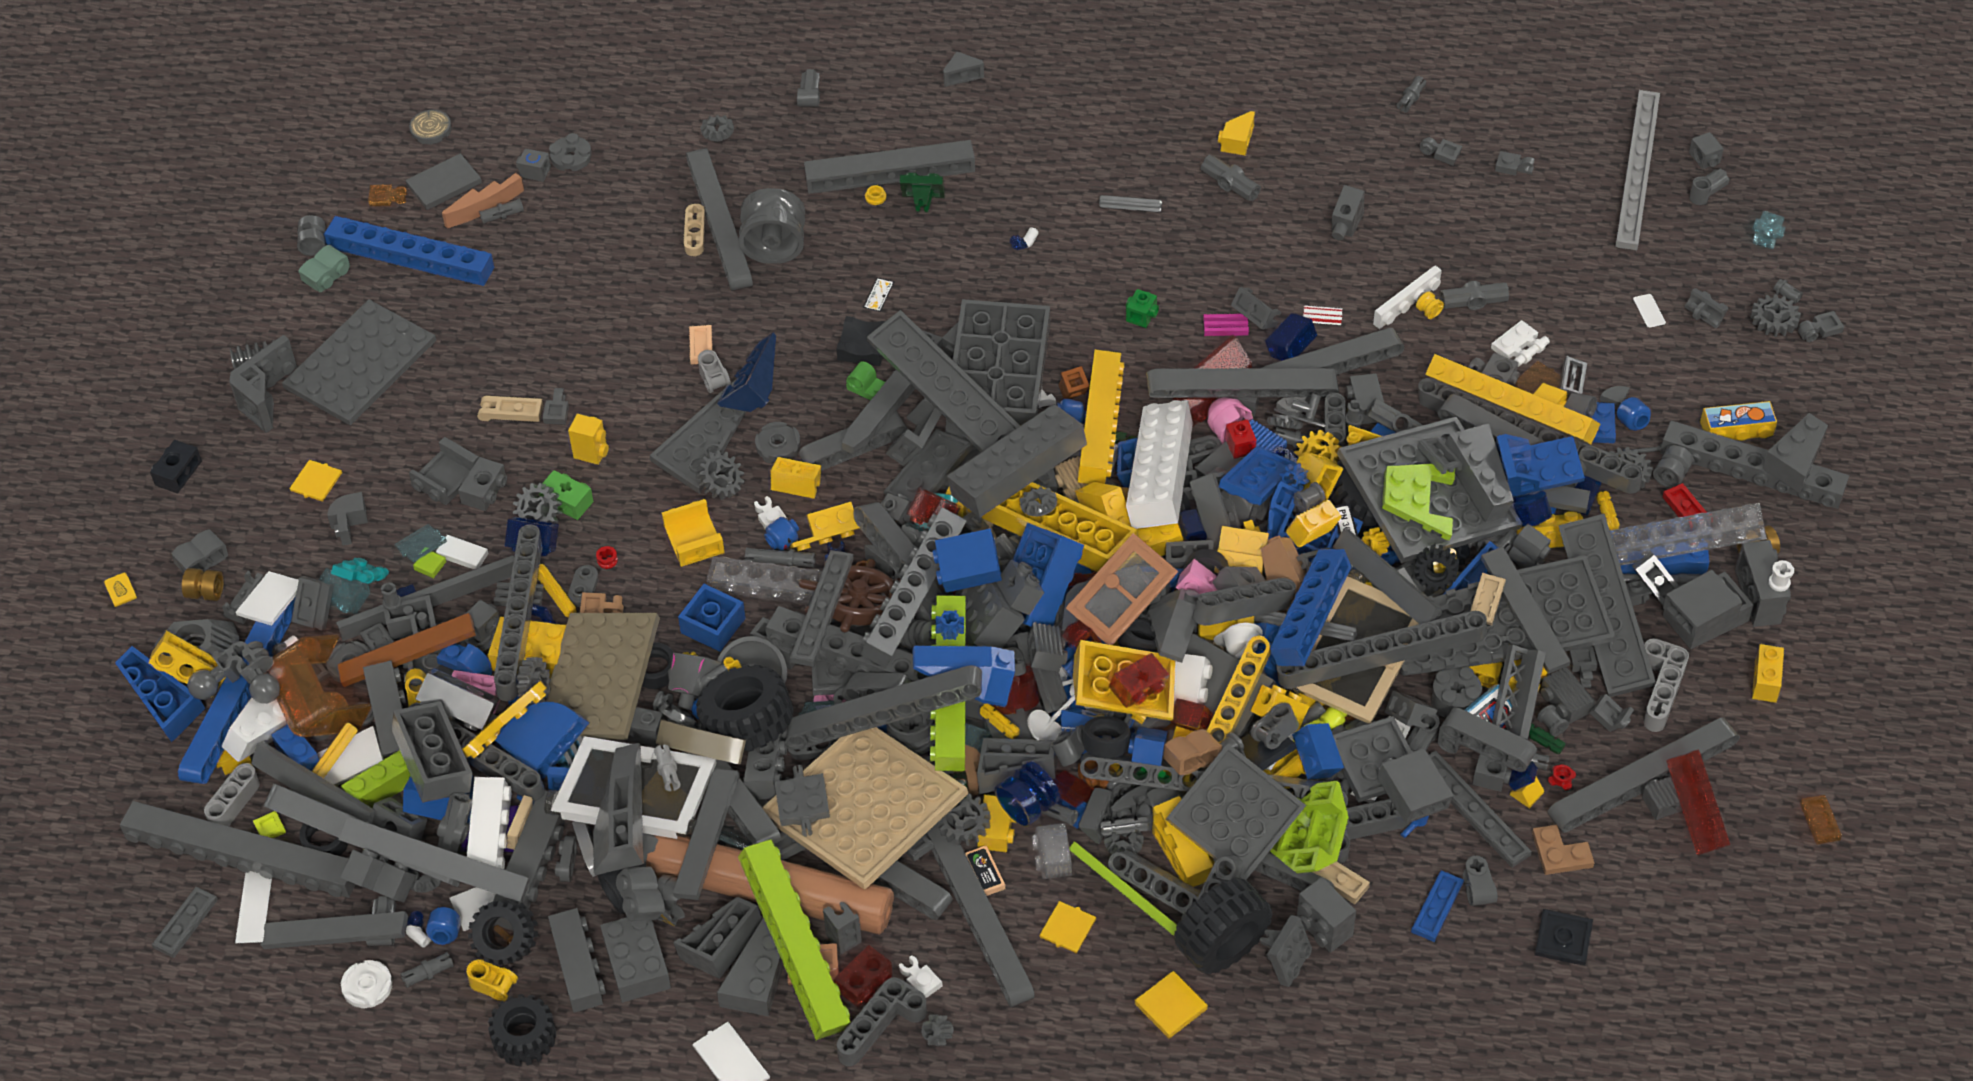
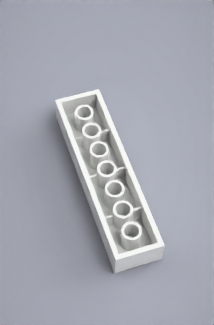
M1175 400L1170 403H1153L1143 406L1126 503L1131 527L1135 529L1178 523L1193 426L1187 400Z

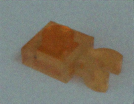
M370 185L369 206H391V201L399 204L406 203V187L399 186L392 189V185Z

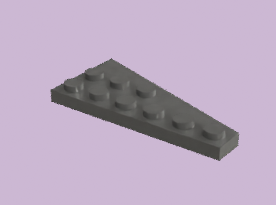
M723 391L649 455L651 462L698 494H701L704 486L699 487L702 481L696 478V475L699 473L696 470V467L700 464L699 460L709 452L714 453L716 450H719L722 455L746 411L720 407L717 402Z

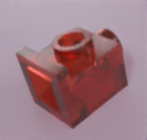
M1080 620L1075 624L1068 625L1065 633L1062 635L1069 647L1075 652L1080 640L1085 641L1089 638L1091 642L1102 643L1095 632Z

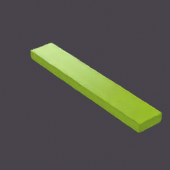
M1074 841L1070 846L1071 852L1174 936L1177 930L1175 922Z

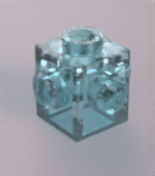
M1763 211L1761 218H1756L1752 230L1755 231L1752 243L1774 249L1778 238L1782 239L1786 227L1783 226L1785 217Z

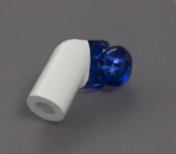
M1029 228L1023 238H1020L1019 235H1016V237L1012 236L1010 238L1011 247L1015 250L1031 247L1038 235V230Z
M413 911L407 920L406 934L424 948L430 943L431 939L422 931L423 914L420 911Z

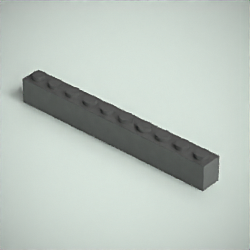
M132 801L120 823L125 838L131 842L137 843L140 841L156 849L160 847L170 849V851L178 855L183 853L192 855L200 861L207 859L223 867H227V865L233 866L245 873L250 871L256 872L264 878L281 879L289 885H295L296 883L305 886L311 891L322 890L334 897L344 896L349 898L356 885L341 878L349 860L348 858Z

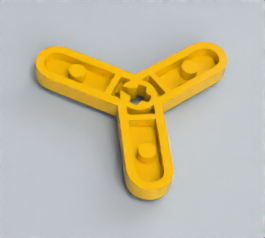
M541 680L475 734L477 736L462 748L466 758L470 755L473 759L485 749L482 745L484 744L487 747L500 734L503 725L513 717L518 720L528 711L526 706L533 701L536 704L546 696L544 690L547 687Z

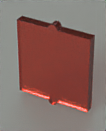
M1067 771L1061 772L1055 779H1050L1043 785V788L1075 808L1089 800L1094 790L1082 779H1078Z

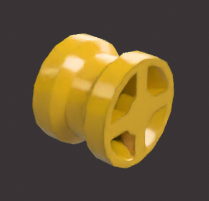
M1430 291L1424 293L1416 303V308L1421 312H1425V316L1428 319H1433L1439 315L1444 307V303L1439 299H1435V295Z

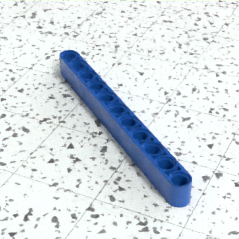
M296 596L272 626L256 621L245 643L249 644L253 641H260L263 644V648L268 651L269 656L272 658V648L275 644L281 642L291 623ZM243 657L242 659L249 665L248 661ZM242 675L233 683L227 677L225 678L179 765L178 777L180 781L200 784L208 782L224 751L221 746L231 725L251 699L250 684Z

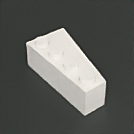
M474 778L467 857L501 869L505 867L503 851L507 845L506 830L509 822L512 797L511 786H508L505 778Z

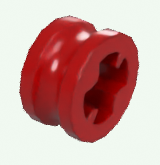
M604 546L596 552L597 563L601 568L610 569L617 564V553L613 547Z

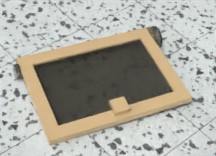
M1353 568L1350 569L1326 619V622L1355 627L1357 629L1355 640L1419 624L1382 591L1366 585V576ZM1319 635L1312 651L1350 641ZM1404 661L1285 690H1287V694L1289 692L1297 695L1301 693L1369 724L1372 723Z

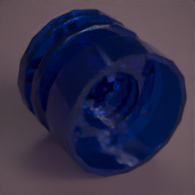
M1033 761L1025 762L1021 768L1014 772V777L1008 776L995 787V795L1005 812L1016 823L1027 828L1042 816L1041 811L1047 812L1061 800L1060 792L1053 779L1042 767Z

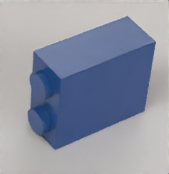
M991 528L935 540L936 549L933 550L935 564L939 563L940 570L936 571L939 585L943 584L946 593L1002 581L995 539Z

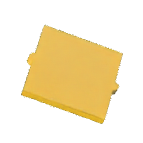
M309 460L289 489L292 492L304 495L305 498L310 497L323 502L342 474V470L330 467L327 463L321 464Z
M1059 901L1040 933V938L1056 944V947L1061 946L1077 953L1096 921V917L1081 911L1080 907L1074 908Z

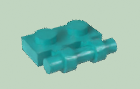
M354 558L353 560H344L342 563L333 565L331 574L350 581L358 580L369 584L385 579L389 571L387 568L380 566L375 568V566L367 564L365 559Z

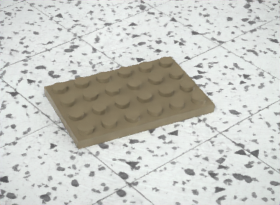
M570 613L561 642L558 663L555 664L549 684L551 688L545 702L562 704L585 718L589 724L581 733L583 737L615 740L628 739L660 620L658 614Z

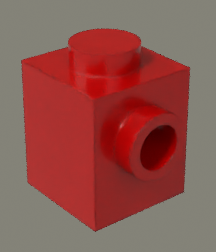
M1248 419L1226 424L1225 439L1233 458L1245 457L1256 447L1257 442Z

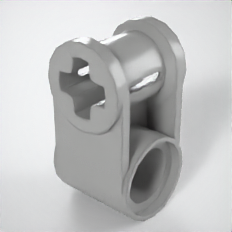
M712 350L700 352L698 355L699 372L708 392L712 393L714 389L729 385L731 383L729 375L717 354Z

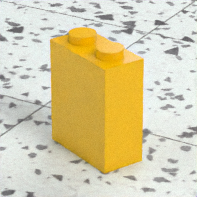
M1093 482L1075 491L1080 504L1131 527L1121 487Z

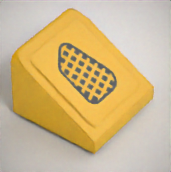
M125 572L104 581L115 607L137 598Z

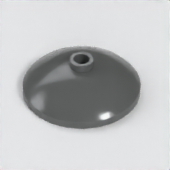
M747 636L736 639L724 648L717 660L724 665V659L732 657L734 660H738L741 666L749 665L753 667L754 665H761L763 668L766 666L779 673L784 683H786L787 665L785 658L777 646L764 638Z

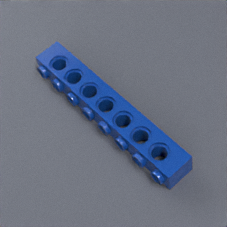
M335 216L324 233L327 245H331L338 251L484 286L495 268L491 253L354 221L349 218Z

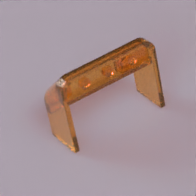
M338 635L300 638L273 656V666L265 673L273 675L278 679L281 690L276 700L290 730L297 736L309 737L338 734L346 723L352 724L360 731L372 708L371 704L348 705L346 699L340 693L324 692L311 664L326 663L339 639Z

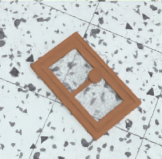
M1133 533L1068 604L1066 609L1103 642L1113 645L1173 579L1178 571Z

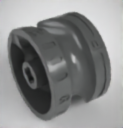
M776 188L760 189L749 194L741 206L740 218L742 225L739 231L741 250L751 259L761 263H785L796 258L801 253L804 245L805 206L803 202L793 193Z

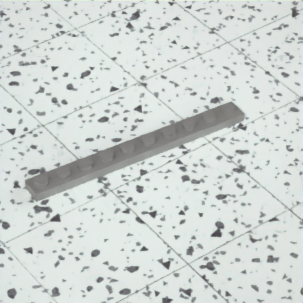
M1639 90L1615 246L1618 248L1637 250L1660 98V93Z

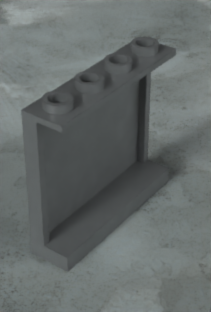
M1192 634L1185 654L1206 657L1211 662L1210 665L1213 668L1212 676L1210 679H1207L1206 684L1208 698L1206 703L1203 702L1202 709L1174 705L1172 723L1175 726L1191 731L1207 730L1240 660L1199 636ZM1246 665L1243 668V674L1251 676L1256 669ZM1261 673L1234 731L1239 738L1242 737L1255 713L1251 712V708L1262 685L1271 689L1273 685L1278 686L1273 679ZM1241 686L1236 687L1233 690V696L1241 698L1245 694V688ZM1231 708L1224 710L1222 718L1225 720L1232 719L1235 715V710ZM1218 730L1212 736L1220 742L1224 739L1225 734L1223 731Z

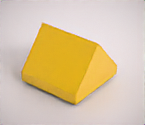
M1536 776L1524 777L1510 792V796L1530 809L1543 795L1544 789Z

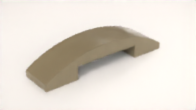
M661 720L656 744L662 746L665 744L669 748L736 764H741L746 740L720 735L666 720Z

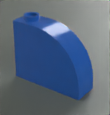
M540 702L526 707L528 711L518 720L513 717L507 725L502 727L500 734L495 739L515 759L537 771L541 779L547 776L548 767L556 765L589 724L580 714L555 702Z

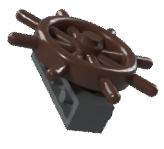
M874 559L867 560L865 566H851L830 622V625L839 627L843 633L850 631L861 636H865L867 631L872 633L874 628L870 627L876 614L882 615L883 611L880 608L885 598L891 599L893 594L890 593L894 582L896 580L901 581L900 578L892 580L885 573L874 569L876 565ZM801 579L798 585L802 589L815 592L818 582ZM813 592V594H812V596H811V599H810V601H809L808 606H806V608H805V613H806V614H807L808 608H809V606H810L811 600H812V598H813L814 592Z

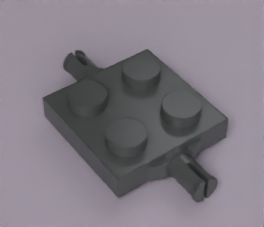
M798 765L799 773L797 766H794V778L775 782L781 827L792 824L801 825L802 835L807 837L806 829L809 836L813 834L811 823L819 819L830 818L823 773L804 776L803 766Z

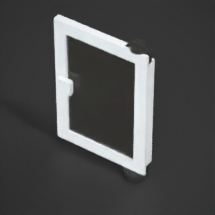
M584 736L560 790H549L544 804L545 813L548 815H560L565 820L595 825L615 749L631 744ZM641 746L643 833L677 839L678 836L686 837L687 834H692L696 824V820L693 819L717 764L716 759L670 751L672 760L677 765L676 773L681 785L679 789L674 791L671 783V791H667L663 778L657 770L658 761L654 753L655 748Z

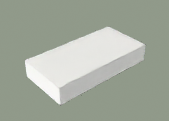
M449 535L445 537L436 551L437 554L444 556L446 560L474 570L480 568L489 554L486 548Z

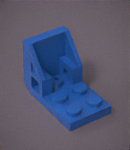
M1508 434L1497 436L1496 447L1512 496H1520L1584 481L1585 477L1573 436L1531 446L1529 440Z

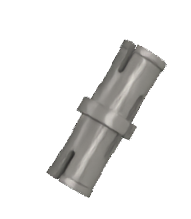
M661 745L654 749L658 761V773L663 778L665 789L671 791L670 784L672 783L673 790L675 791L681 785L676 773V762L672 760L669 746L663 745V753Z

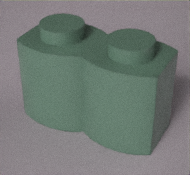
M327 245L319 250L314 258L309 259L300 267L299 274L304 283L320 293L330 288L335 279L345 275L350 268V264L346 255L331 245Z

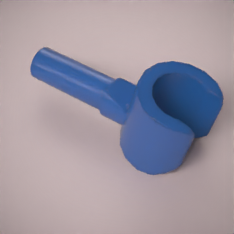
M1429 816L1411 822L1401 833V836L1406 838L1417 826L1426 825Z

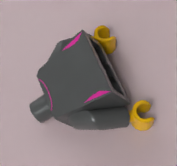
M694 651L691 654L689 652H684L683 654L673 652L671 667L667 672L669 678L668 688L672 692L681 694L677 707L692 710L694 698L700 697V692L703 688L707 687V683L712 679L718 678L717 675L722 672L727 673L729 669L735 667L736 669L742 668L740 662L732 657H726L724 665H722L718 661L697 656Z

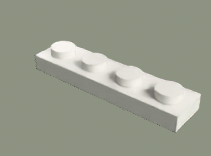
M1433 266L1376 309L1373 325L1381 329L1386 324H1391L1395 317L1407 312L1410 306L1418 301L1424 293L1436 290L1441 283V269Z

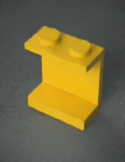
M705 499L662 512L664 528L681 567L725 553L723 539L720 533H716L708 514Z

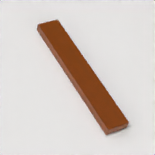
M469 613L337 664L341 684L346 687L364 680L363 667L392 661L394 668L476 636L472 616Z

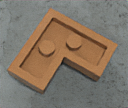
M1557 825L1533 828L1532 835L1545 875L1594 867V860L1588 842L1563 845Z

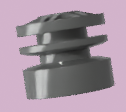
M931 711L886 724L888 735L917 755L930 751V746L935 745V740H930V726H935V720H931Z

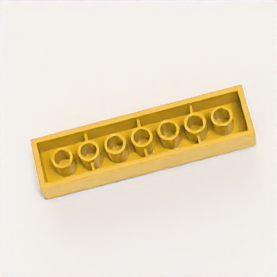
M1033 482L982 516L983 519L1021 537L1027 523L1081 543L1084 545V548L1082 550V557L1077 563L1096 572L1106 564L1133 533L1138 536L1137 529L1056 493L1057 505L1050 513L1036 517L1025 514L1020 507V498L1023 497L1024 492H1030L1031 488L1036 490L1040 487V485ZM1039 498L1035 499L1037 502L1041 504L1042 500H1039ZM1133 552L1117 571H1120L1137 553Z

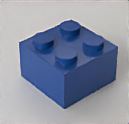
M706 584L701 586L678 616L681 634L721 652L746 619L744 603Z

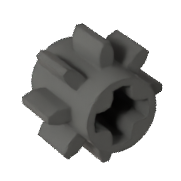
M929 1015V1021L923 1022L922 1036L928 1040V1045L945 1046L946 1039L952 1038L953 1025L947 1020V1015Z

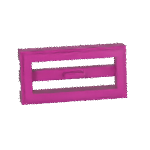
M1204 314V336H1246L1249 334L1248 318L1243 314Z

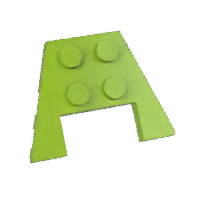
M1433 464L1387 466L1384 472L1382 509L1407 521H1416L1423 525V529L1429 532L1434 530L1442 534L1441 538L1450 540L1453 518L1429 513L1431 481L1452 485L1455 480V468L1454 472L1447 470L1446 474H1441Z

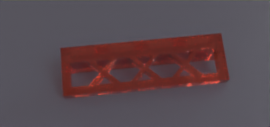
M1699 749L1666 760L1697 855L1729 846L1730 842Z

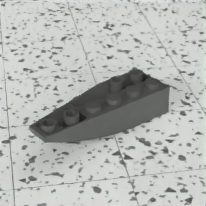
M640 743L615 749L593 831L595 875L643 864Z

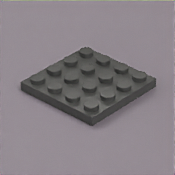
M1228 743L1168 815L1166 821L1216 861L1224 856H1238L1244 866L1240 878L1247 880L1306 805ZM1227 861L1225 868L1232 872V864Z

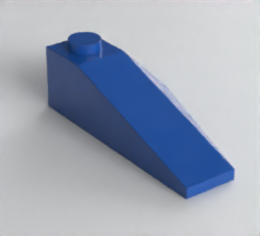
M989 646L913 647L914 670L931 677L965 666L979 667L982 670V692L975 699L982 703L1001 707L1007 705L1015 674L1014 651Z

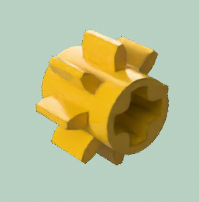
M1379 527L1371 528L1363 533L1364 537L1361 540L1379 556L1388 552L1387 548L1390 546V543L1385 534L1380 532Z

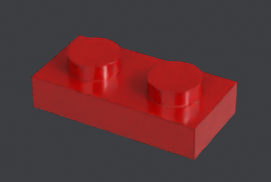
M1683 483L1663 492V499L1688 529L1708 521L1709 514Z

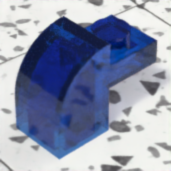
M1540 491L1536 494H1524L1513 497L1515 512L1523 523L1522 526L1527 524L1536 526L1552 517L1546 492Z

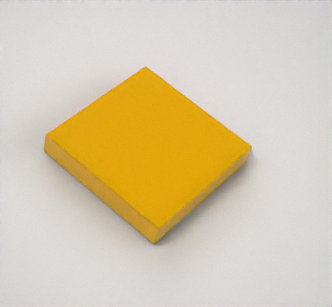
M1174 971L1135 1000V1005L1168 1039L1205 1012L1208 1006Z

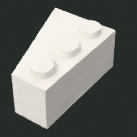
M251 697L231 725L221 747L235 760L240 762L255 752L257 743L262 741L266 744L273 741L271 734L291 723L296 713L278 697L275 701L268 704L258 703Z

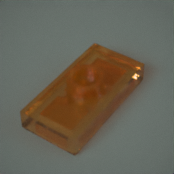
M1826 795L1801 799L1800 804L1816 844L1840 841L1842 834Z

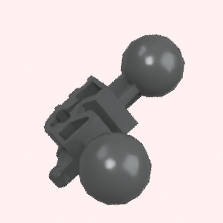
M239 641L233 643L224 652L214 651L212 657L218 666L211 671L198 670L189 677L187 683L189 693L199 700H207L213 697L217 692L218 682L226 676L233 683L242 675L250 684L251 697L261 704L275 701L281 690L277 678L270 674H264L271 669L274 661L269 656L268 651L263 648V644L260 641H253L249 644ZM243 657L248 661L249 665L242 659Z

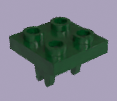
M916 173L900 175L902 196L914 198L917 213L920 212L921 207H924V212L928 213L932 198H945L943 176L935 173H929L927 176H920Z

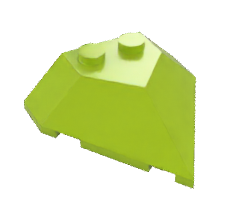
M1338 781L1317 783L1310 788L1311 793L1300 800L1306 807L1270 850L1271 853L1296 873L1317 872L1338 860L1349 818Z

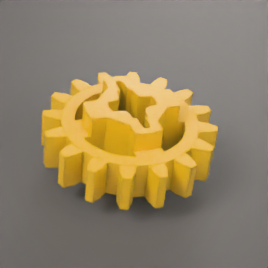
M1319 430L1317 435L1311 431L1309 438L1302 436L1304 442L1302 444L1297 443L1296 445L1300 449L1299 451H1294L1298 458L1310 452L1327 457L1337 464L1338 460H1340L1337 452L1341 446L1337 445L1339 440L1335 437L1333 438L1332 434L1329 432L1325 434V432ZM1321 441L1327 442L1329 446L1321 444Z

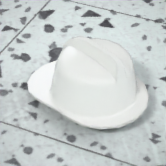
M1239 623L1216 635L1214 642L1217 645L1226 647L1231 656L1240 659L1250 639L1254 636H1262L1263 630L1256 624ZM1258 643L1253 647L1254 653L1258 648Z

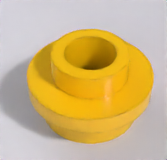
M874 185L867 189L865 199L871 205H880L886 200V192L881 186Z

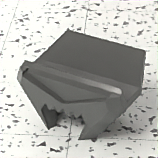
M212 619L173 622L166 630L210 655L216 650L224 652L233 643L239 642L238 632L234 623L230 621ZM161 636V637L158 639V641L155 643V647H156V645L158 644V642L160 641V639L162 638V636ZM163 652L165 656H171L169 653ZM184 664L185 667L192 668L191 665Z

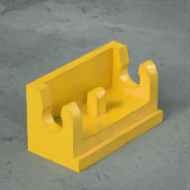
M777 457L771 469V490L815 499L816 487L820 486L821 465Z

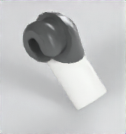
M291 636L286 641L275 644L272 648V654L276 658L285 659L290 651L300 645V642L295 636Z

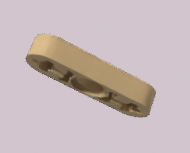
M691 204L685 210L684 248L686 254L698 256L704 251L705 210L700 204ZM694 213H697V219H693ZM691 228L700 229L698 232L695 233L689 231ZM692 240H696L695 247H692Z

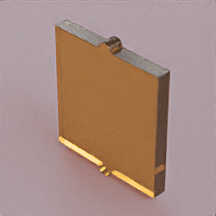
M1537 361L1518 378L1515 386L1534 394L1542 383L1559 388L1561 375L1554 372L1553 368L1550 369Z

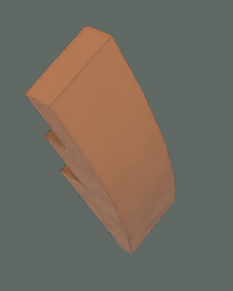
M515 173L502 184L493 181L480 192L474 189L470 190L442 212L445 227L450 228L480 217L479 211L495 207L498 203L505 204L524 191L521 176Z

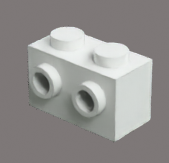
M1185 654L1182 663L1175 662L1174 705L1202 709L1203 702L1206 703L1208 698L1207 679L1211 678L1213 669L1212 665H1210L1211 662L1206 657Z

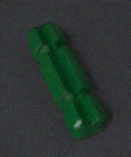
M1531 723L1529 731L1531 740L1545 748L1549 747L1550 751L1555 754H1560L1563 751L1565 742L1558 738L1557 740L1554 739L1553 735L1539 727L1535 728V725Z

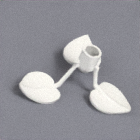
M1060 668L1059 674L1063 686L1072 684L1070 687L1071 698L1052 717L1043 710H1034L1029 714L1027 720L1028 727L1033 737L1037 740H1055L1059 733L1062 732V727L1055 720L1061 715V710L1067 709L1075 701L1073 679L1066 681L1067 674L1062 668ZM1084 706V708H1086L1087 711L1104 714L1106 716H1108L1110 712L1109 710Z

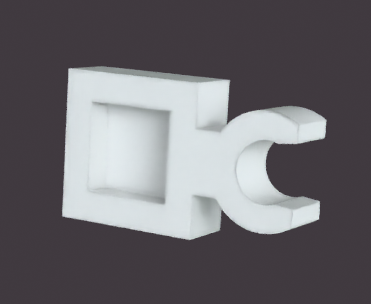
M768 496L765 497V506L759 505L757 501L754 502L755 510L759 513L758 519L765 530L767 525L779 517L787 518L779 506L772 508V501Z
M911 955L909 957V961L913 965L912 967L906 968L902 963L899 964L901 974L909 977L906 979L907 983L921 991L926 998L942 987V981L927 965L921 969L918 967V960Z

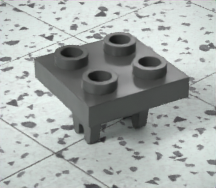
M1290 915L1281 931L1265 930L1264 933L1268 938H1260L1261 944L1270 948L1266 957L1271 961L1279 983L1286 987H1290L1293 980L1297 978L1304 961L1309 958L1312 951L1300 917Z

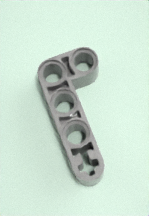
M1649 639L1644 644L1652 670L1660 673L1646 709L1644 726L1652 732H1659L1664 729L1686 670L1689 654L1683 647L1659 639Z

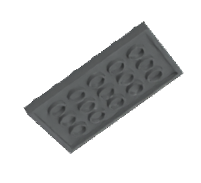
M368 299L286 378L282 385L284 389L351 426L437 341L436 336Z

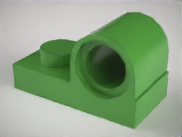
M860 362L846 380L847 390L869 400L885 384L884 381L876 377L875 369L866 362Z

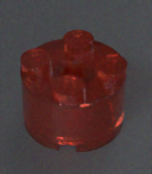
M1026 666L1027 671L1023 675L1013 678L1007 705L1005 707L992 705L995 708L994 711L998 710L1006 715L1017 714L1016 709L1024 708L1025 712L1034 708L1039 703L1037 682L1031 666Z

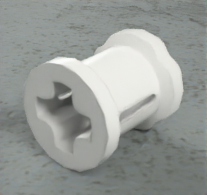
M1781 560L1774 563L1772 567L1773 574L1769 578V586L1779 592L1786 591L1790 587V578L1794 574V567L1791 563Z

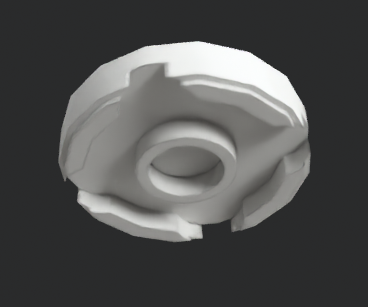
M365 960L364 963H356L350 966L342 977V993L346 1001L355 1007H374L382 1003L389 996L392 989V976L388 968L378 961Z

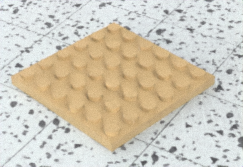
M875 727L840 737L803 771L804 776L823 773L830 818L819 819L811 823L813 831L811 836L808 835L807 829V837L802 835L801 825L792 824L781 827L776 796L764 805L762 809L778 829L865 890L966 797L968 790L967 787L943 771H935L934 765Z

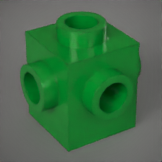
M1137 289L1134 295L1129 296L1127 300L1126 322L1147 328L1152 317L1155 318L1159 311L1157 295Z

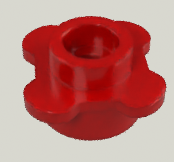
M1555 765L1552 768V776L1548 778L1549 784L1552 786L1558 785L1564 790L1571 789V781L1576 777L1575 771L1567 765Z

